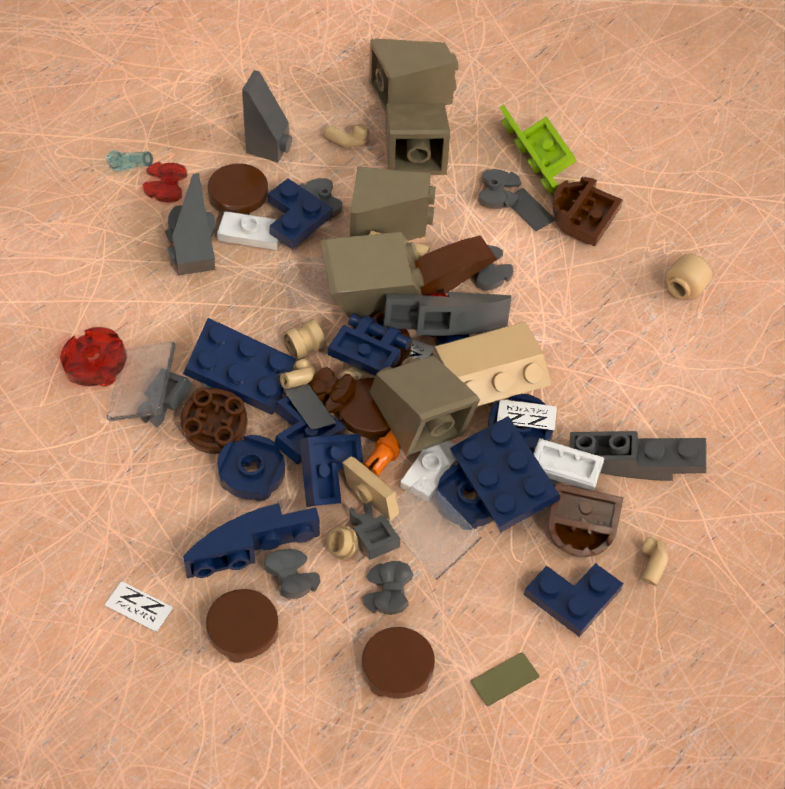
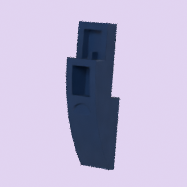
M277 503L256 509L226 522L203 537L183 555L187 579L192 577L205 578L211 576L214 572L227 569L240 570L249 564L256 563V550H273L279 545L291 542L304 543L320 536V519L317 508L282 515L280 505Z

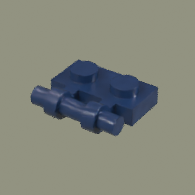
M353 313L348 321V325L356 329L343 325L329 345L328 355L376 376L380 370L386 367H395L401 357V349L395 346L406 350L410 345L411 338L402 335L401 330L392 326L388 329L375 323V319L369 316L361 317ZM371 334V335H373V336H375V337H377V338H380V339H382V340L380 341V340L375 339V338H373V337H371V336H369V335Z

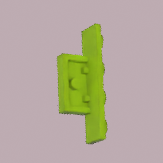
M503 104L499 109L505 118L500 121L510 135L514 132L518 137L514 139V142L522 154L526 152L530 154L531 157L527 159L528 163L536 175L540 172L543 173L545 177L540 181L551 195L558 187L553 177L577 162L575 156L547 116L522 132Z

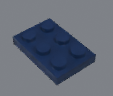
M208 318L183 375L209 387L232 392L240 397L244 403L273 415L276 402L280 400L284 391L280 383V375L292 371L296 358Z
M509 416L450 447L452 456L500 533L560 500L557 489Z

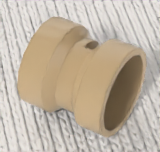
M314 319L304 322L301 328H291L283 332L285 346L289 354L296 358V361L306 357L310 351L318 352L326 347L324 334Z

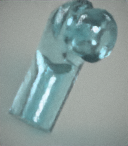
M114 150L106 158L110 168L118 172L135 167L151 166L153 162V156L148 151L125 152L121 154L119 151Z

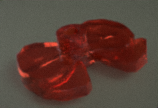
M156 162L146 169L148 175L161 178V181L145 182L142 184L144 193L149 198L155 197L158 201L168 203L177 202L182 198V189L179 187L178 181L187 177V169L184 165L172 162L163 164Z

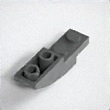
M448 292L447 297L386 293L383 326L386 328L392 326L396 329L416 330V335L430 336L463 335L492 331L508 326L511 295Z
M637 431L570 432V448L604 457V464L600 472L603 474L644 480L673 481V474L706 473V438L638 439Z

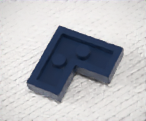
M289 178L268 193V203L284 213L269 225V234L291 249L295 248L333 217L332 207Z
M288 396L276 402L274 411L292 426L276 435L274 445L297 465L302 462L300 438L344 435L346 426L333 415L331 416L336 421L335 424L311 430Z
M360 434L300 438L306 507L341 503L338 470L344 469L342 462L351 456L363 463Z
M595 563L574 586L546 565L525 588L524 596L580 637L618 595L624 583Z

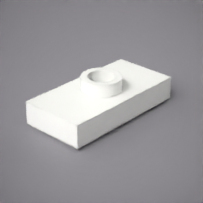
M224 211L217 233L218 241L278 250L280 241L269 234V225L277 219Z
M540 438L534 452V456L549 479L587 490H595L604 464V457Z
M447 441L422 450L401 480L400 488L430 503L437 492L442 474L457 463L450 451V447L456 444Z

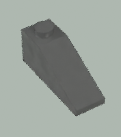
M254 70L242 89L246 153L278 163L284 152L288 153L292 145V136L289 135V122L261 73Z
M199 173L192 175L172 235L173 247H168L170 265H177L178 275L215 270V257Z

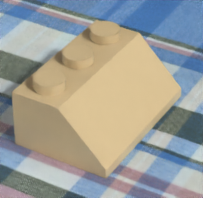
M526 322L434 346L436 358L477 394L480 399L478 406L552 385L544 353Z

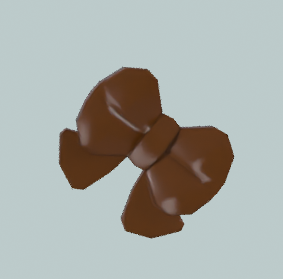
M325 367L321 368L314 375L309 386L321 402L327 395L329 396L325 408L329 413H335L343 408L344 405L342 403L346 402L354 392L356 381L350 374H346L338 379L330 368Z

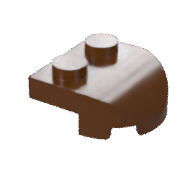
M582 177L579 182L572 183L566 180L556 188L554 193L553 215L555 222L567 235L596 246L621 209L623 199L597 189L596 179Z
M556 483L555 488L560 495V500L552 504L550 509L548 529L551 539L558 548L572 556L593 557L601 554L611 545L617 534L624 497Z

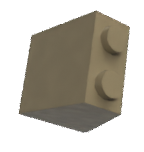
M378 38L370 40L369 82L385 113L386 104L444 103L445 106L453 104V93L457 88L455 71L458 70V60L456 55L450 52L446 43Z
M386 104L388 169L431 173V175H447L450 127L445 104Z
M357 167L350 213V237L369 235L370 231L382 234L402 232L407 241L425 237L427 225H433L434 207L429 206L434 205L436 187L430 186L431 173Z
M402 232L331 238L320 241L330 293L349 319L353 313L361 317L365 315L371 317L378 313H383L386 293L422 295L420 287L424 286V279L420 269L415 267L414 262L418 260V253L414 243H408Z
M434 355L423 359L414 358L405 365L396 368L386 367L376 374L370 389L372 398L406 456L463 436L480 401L477 394Z

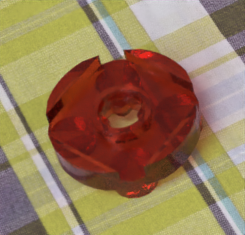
M105 327L89 328L84 330L85 335L77 339L74 335L65 343L61 351L60 360L70 382L81 386L100 385L107 387L115 382L116 375L124 368L127 361V351L123 341L114 330ZM95 353L100 355L94 360L87 359L88 357H93Z

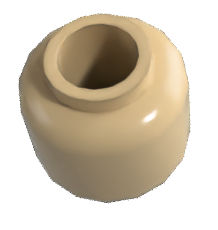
M684 254L667 271L666 281L668 289L673 296L679 299H695L711 283L713 277L712 270L703 257L694 254Z

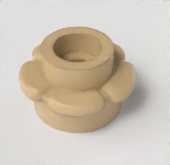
M349 526L334 528L329 533L327 539L329 553L335 555L340 560H345L346 557L350 558L356 552L359 544L354 529L349 528Z

